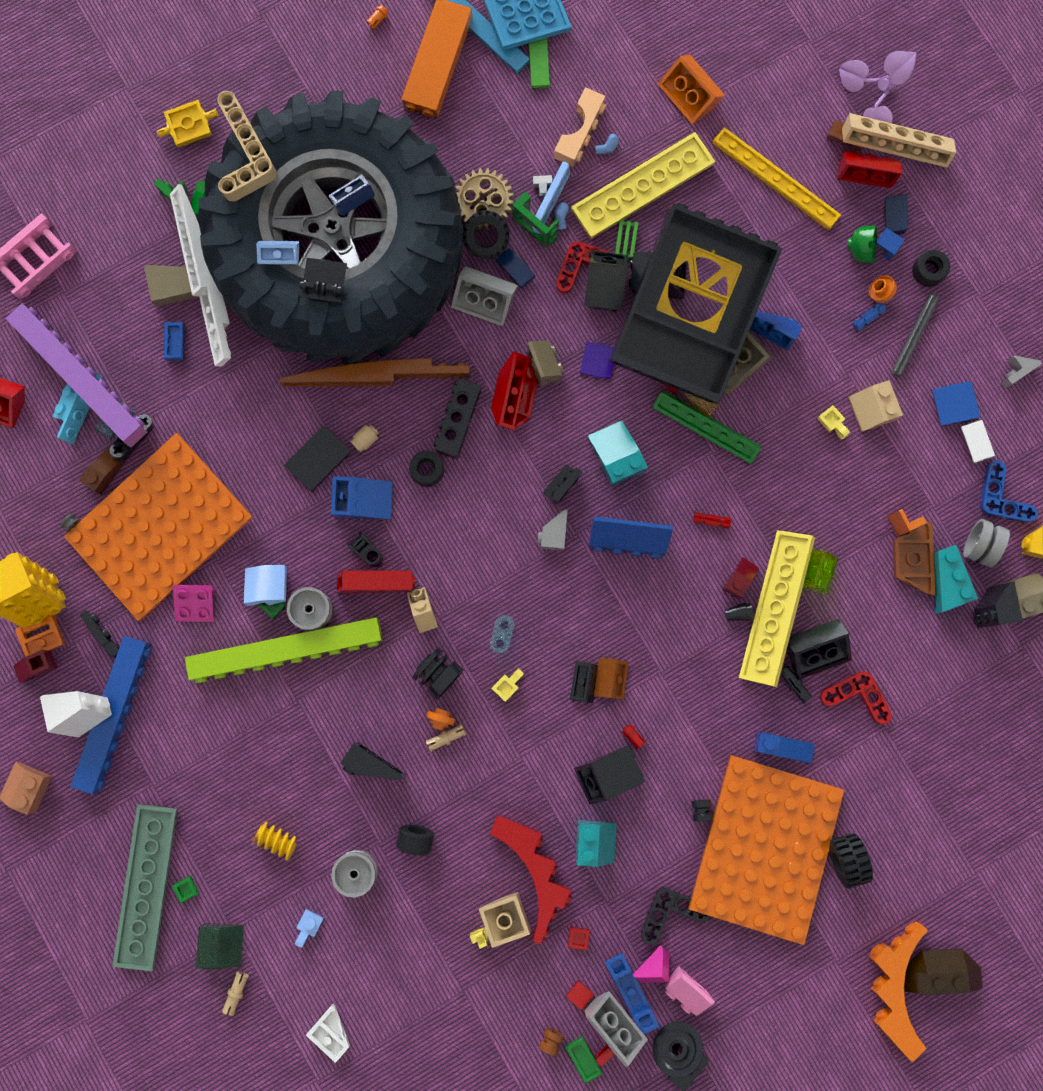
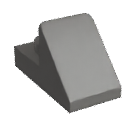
M1019 356L1011 357L1007 362L1013 370L1005 375L1006 380L1001 382L1002 386L1006 389L1040 366L1042 362Z

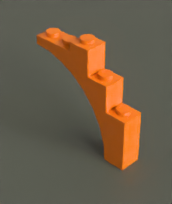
M917 921L910 923L905 928L906 932L894 938L890 947L884 943L877 944L872 948L871 954L868 956L885 974L883 977H878L871 987L873 992L887 1006L876 1013V1018L873 1021L912 1063L927 1049L916 1035L909 1020L904 996L905 972L910 956L917 943L928 931Z

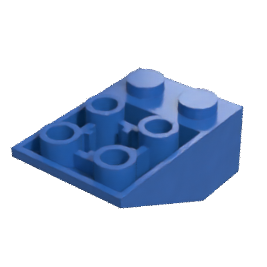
M333 476L331 515L334 518L391 520L393 482Z

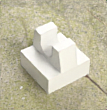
M552 175L533 176V188L539 187V196H546L547 187H550L552 184Z

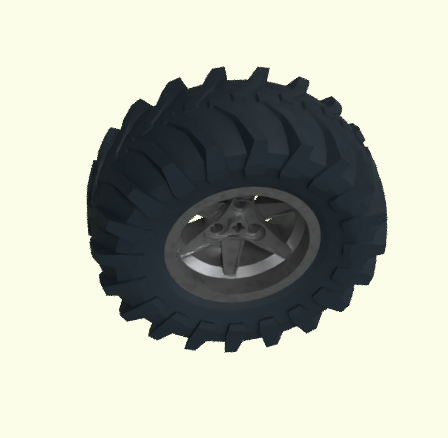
M332 90L321 102L307 104L303 92L293 95L280 113L273 115L267 106L258 110L252 118L251 126L274 165L277 176L272 182L237 201L227 200L218 187L220 179L250 163L234 131L230 133L225 141L221 163L211 161L205 178V197H199L198 223L201 232L200 241L205 263L219 292L229 307L234 310L251 331L261 337L268 338L273 342V346L282 352L306 353V360L322 362L334 357H343L344 364L359 362L375 350L378 351L380 356H383L397 349L408 335L414 339L428 326L435 311L439 312L451 293L461 262L463 240L460 203H458L453 177L446 167H443L440 159L437 157L436 153L439 150L435 144L423 140L409 129L414 121L406 115L401 118H392L385 113L379 112L380 100L369 98L359 105L343 102V91ZM264 168L262 172H266L269 168ZM363 175L375 193V196L369 200L376 206L382 219L354 218L355 209L348 212L347 217L342 218L334 204H331L323 192L339 189ZM251 177L246 178L244 182L249 181ZM229 187L227 192L231 191L233 187ZM306 199L308 200L313 215L290 216ZM314 228L319 229L316 233H310ZM305 236L311 240L298 265L258 264L256 243L258 241H286V237ZM365 237H380L376 249L369 257L360 262L353 241ZM343 244L348 245L344 250L339 249ZM331 252H334L343 263H347L348 269H346L341 303L301 298L302 289H300V281H303L307 258L324 260Z

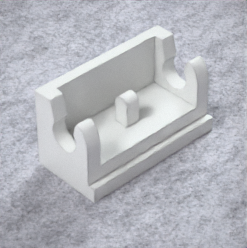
M982 420L961 427L973 463L991 459L995 456Z

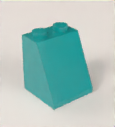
M577 820L575 849L577 866L599 867L614 863L616 822Z

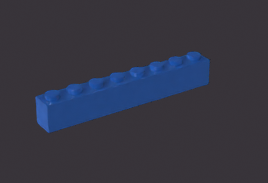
M123 636L103 693V697L108 698L112 715L90 729L70 786L71 788L90 794L99 793L104 788L106 782L104 777L112 766L111 757L118 748L119 742L117 740L119 734H122L124 731V720L131 711L132 704L130 703L132 697L137 694L139 687L137 683L144 674L145 660L150 657L151 643Z

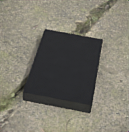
M323 426L284 466L304 486L313 492L351 453V450L327 427Z

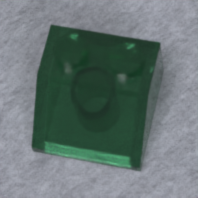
M202 924L198 932L196 969H224L241 966L244 925Z

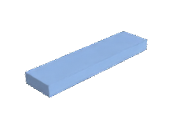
M562 162L535 215L544 224L549 218L570 176L569 163ZM533 227V231L535 233L540 234V232Z

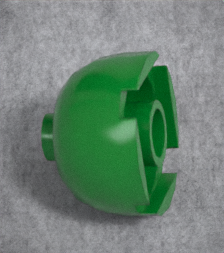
M862 226L853 233L852 239H848L847 250H851L852 257L856 261L865 264L874 263L877 250L875 248L877 226Z

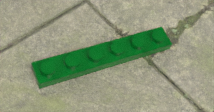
M664 390L661 391L653 405L654 409L750 464L762 447Z

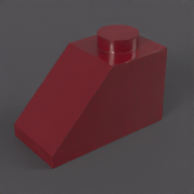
M742 557L722 590L736 599L742 598L752 583L759 567Z

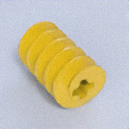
M266 821L259 828L252 843L258 839V847L265 843L264 850L272 847V854L279 850L278 857L281 858L286 854L285 860L288 861L297 846V843H295L296 836L289 840V832L282 836L281 828L274 832L275 825L268 829V822Z

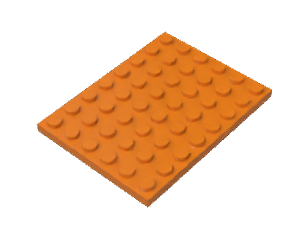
M175 433L64 537L137 621H142L173 592L172 585H181L254 517L178 433Z
M730 755L688 909L805 945L844 790Z

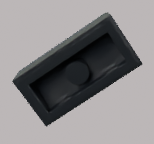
M576 661L570 700L587 703L594 702L598 665Z

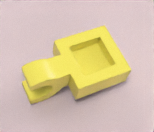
M833 405L817 418L829 432L835 430L841 440L850 433L842 424L845 418Z
M517 669L510 678L504 675L491 689L506 702L519 688L515 683L524 673Z
M485 927L470 933L472 944L477 942L479 949L488 946L487 941H489Z

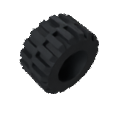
M489 210L474 213L467 220L463 229V243L466 249L473 256L486 260L502 254L509 242L510 233L507 222L498 213ZM481 224H491L497 231V239L490 246L480 245L475 238V231Z
M851 833L831 839L829 846L830 855L842 884L847 889L872 882V864L866 847L856 833Z

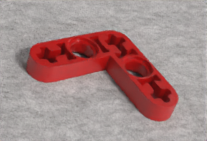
M579 241L571 243L557 278L556 288L558 292L567 294L572 290L581 263L587 265L590 263L589 255L591 250L608 251ZM576 247H579L580 252L577 253L575 260L573 258L574 250ZM572 263L576 266V269L573 272H568L565 266ZM565 276L569 277L567 281L568 286L562 288L561 283L564 282Z
M858 672L824 689L820 693V701L825 706L836 705L859 693L874 722L886 724L891 720V711L874 678L868 672ZM861 675L862 677H867L866 685L862 683L855 686L851 681L852 679L854 682L861 680ZM844 683H848L851 686L849 694H844L841 690ZM827 692L828 694L836 692L839 694L831 698L832 702L825 700ZM870 692H874L877 695L875 703L868 701V694ZM881 703L882 706H879L878 708L881 712L886 713V715L883 716L884 720L881 718L878 719L877 716L880 713L878 709H873L872 707L878 706Z

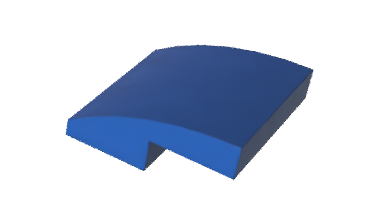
M972 381L933 389L941 426L981 418Z

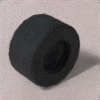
M927 250L913 264V277L923 286H936L950 272V261L946 254L939 250ZM925 264H934L937 268V273L932 274L928 272Z
M422 451L411 459L409 471L412 479L418 485L431 487L441 481L444 475V466L437 454L432 451ZM424 462H430L434 466V471L429 476H424L419 471L420 465Z
M418 825L401 826L396 847L408 854L427 855L432 849L434 833L432 830Z

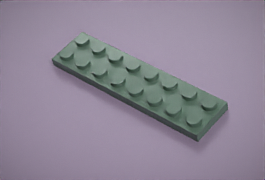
M137 805L112 967L153 971L155 968L178 813L177 808Z

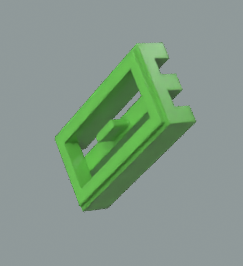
M620 220L615 253L628 255V259H633L638 222L631 223L628 220L627 222ZM624 226L626 227L623 253H619ZM631 227L633 228L630 254H626Z

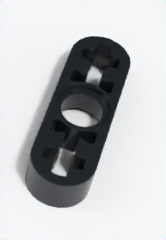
M144 414L138 416L144 423L147 422L148 425L143 426L147 433L131 448L127 444L123 446L124 442L119 437L111 445L109 451L115 461L121 462L126 460L153 430L154 424L150 416Z

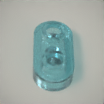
M502 615L495 621L490 646L496 653H504L510 646L514 629V621L510 616ZM502 622L508 623V627L506 629H503L501 627ZM499 640L503 641L504 643L503 647L501 648L496 646V643Z

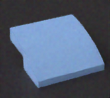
M264 565L246 568L244 604L251 606L265 602L268 605L285 602L287 566Z

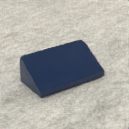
M361 175L331 193L329 198L340 215L343 216L374 197L375 193L369 182Z
M907 194L885 198V228H888L895 234H904L908 229Z

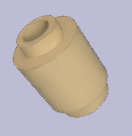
M364 425L350 442L361 453L363 450L366 451L378 439L376 436L378 431L372 425L369 427Z

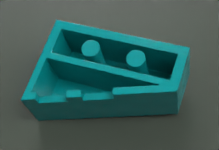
M954 545L935 552V614L977 600V594L957 546Z

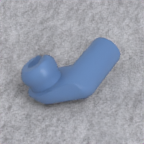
M610 134L604 145L595 146L596 155L613 153L619 144V137L616 134Z

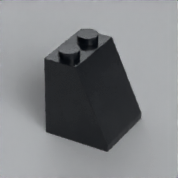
M591 250L584 306H588L591 309L606 308L608 311L613 312L622 310L628 271V255Z
M652 251L633 253V259L630 261L632 273L629 278V288L634 293ZM683 262L674 271L673 275L686 280L687 262ZM669 283L668 298L685 299V289Z
M629 746L619 748L574 768L589 804L607 801L644 783L643 773L635 761V754Z

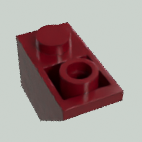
M40 650L28 655L13 666L20 684L57 669L52 652L49 650Z

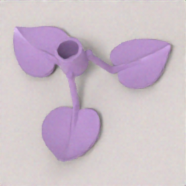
M895 51L890 53L884 62V70L889 75L881 78H866L869 68L864 62L859 60H851L840 66V77L846 90L850 92L860 91L864 87L865 81L877 82L878 88L884 92L875 103L874 108L865 110L864 117L892 123L891 111L885 106H878L884 97L889 94V90L905 83L909 79L915 66L916 52Z

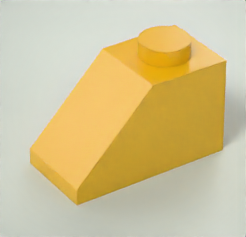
M1043 525L1024 537L1021 544L1023 548L1022 554L1043 559Z

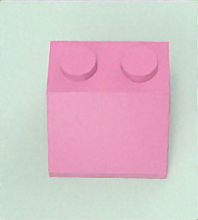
M680 966L671 974L669 982L663 984L667 989L665 993L672 1000L677 998L682 1003L680 1005L681 1008L688 1014L692 1012L697 1016L715 1003L709 992Z

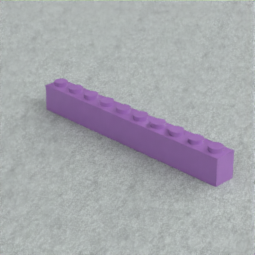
M22 303L5 319L113 432L131 448L147 433L143 428L145 423L138 416L134 418L131 415L133 411L125 403L123 405L119 403L121 398L114 391L110 393L107 390L109 386L102 379L97 380L95 378L97 374L89 366L87 368L84 367L83 364L86 362L78 354L74 356L72 354L74 350L66 342L64 344L60 342L62 337L55 330L51 332L49 330L51 326L43 318L39 320L37 318L39 314L32 307L28 309Z

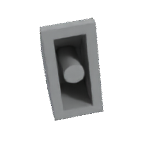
M563 510L543 527L542 532H538L537 543L541 544V549L564 551L568 510Z

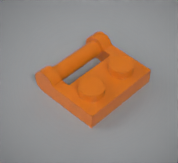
M55 615L46 616L39 624L15 629L25 657L40 650L52 651L66 645ZM46 625L50 626L49 630L27 639L28 633Z

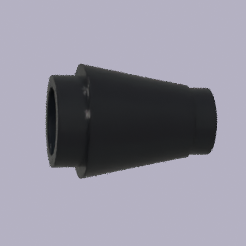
M744 602L725 610L727 621H750L749 619L754 618L751 603L746 604Z

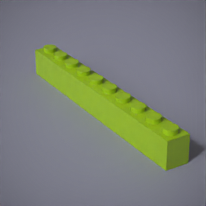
M376 617L185 657L188 679L195 681V684L207 682L209 677H214L215 680L226 678L228 673H234V676L245 674V670L253 669V672L264 670V666L272 665V668L284 666L283 662L291 661V664L303 662L302 658L310 657V660L322 658V654L329 653L330 656L341 654V650L348 649L349 652L357 651L363 645H367L368 648L379 646V642L383 641L380 622Z

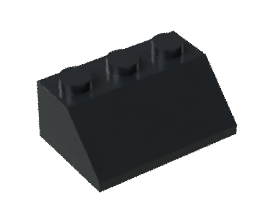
M1015 581L987 589L974 608L973 620L977 628L1023 621Z
M839 619L790 636L787 654L797 678L802 679L852 660L849 632Z

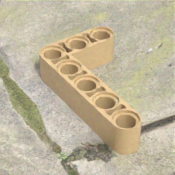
M223 91L218 96V104L250 160L249 164L223 177L218 183L219 190L227 200L237 201L272 182L276 178L277 172L235 95L230 91ZM264 168H269L266 172H262ZM251 177L249 181L244 182L246 178ZM229 187H233L231 191L227 192Z

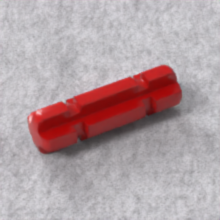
M698 512L694 514L693 522L697 524L704 523V525L721 526L722 528H729L731 526V518L729 517L721 518V516L703 515V513Z

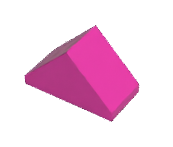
M660 945L633 976L642 983L669 982V952Z

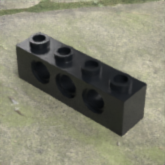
M460 378L458 384L454 383L451 392L454 395L452 401H448L445 410L448 412L446 419L442 418L439 429L442 430L440 437L436 436L433 447H436V453L458 460L481 393V385ZM462 397L468 400L464 405L458 403V400ZM460 415L462 420L456 423L452 421V417ZM452 432L456 434V437L453 440H447L446 435Z

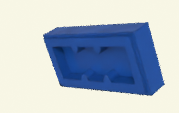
M164 322V360H184V322Z

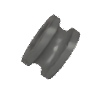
M69 514L62 520L60 527L66 528L65 530L68 533L80 520L75 518V515Z

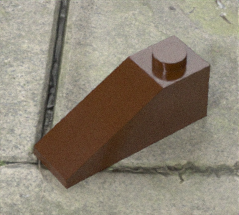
M111 445L90 464L79 479L81 483L100 495L104 493L127 461V459L121 462L115 461L109 451Z

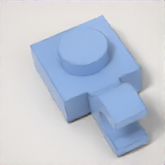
M306 909L296 927L301 930V933L295 945L302 948L309 935L315 937L324 917Z

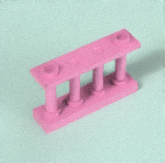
M42 213L0 248V271L15 286L11 292L20 300L29 296L37 285L65 261L70 260L77 252L69 242L63 245L50 231L53 225ZM41 235H45L57 248L58 251L53 256L49 257L35 242ZM27 247H30L44 262L36 270L21 255V252ZM13 259H16L29 274L22 282L7 267V264Z

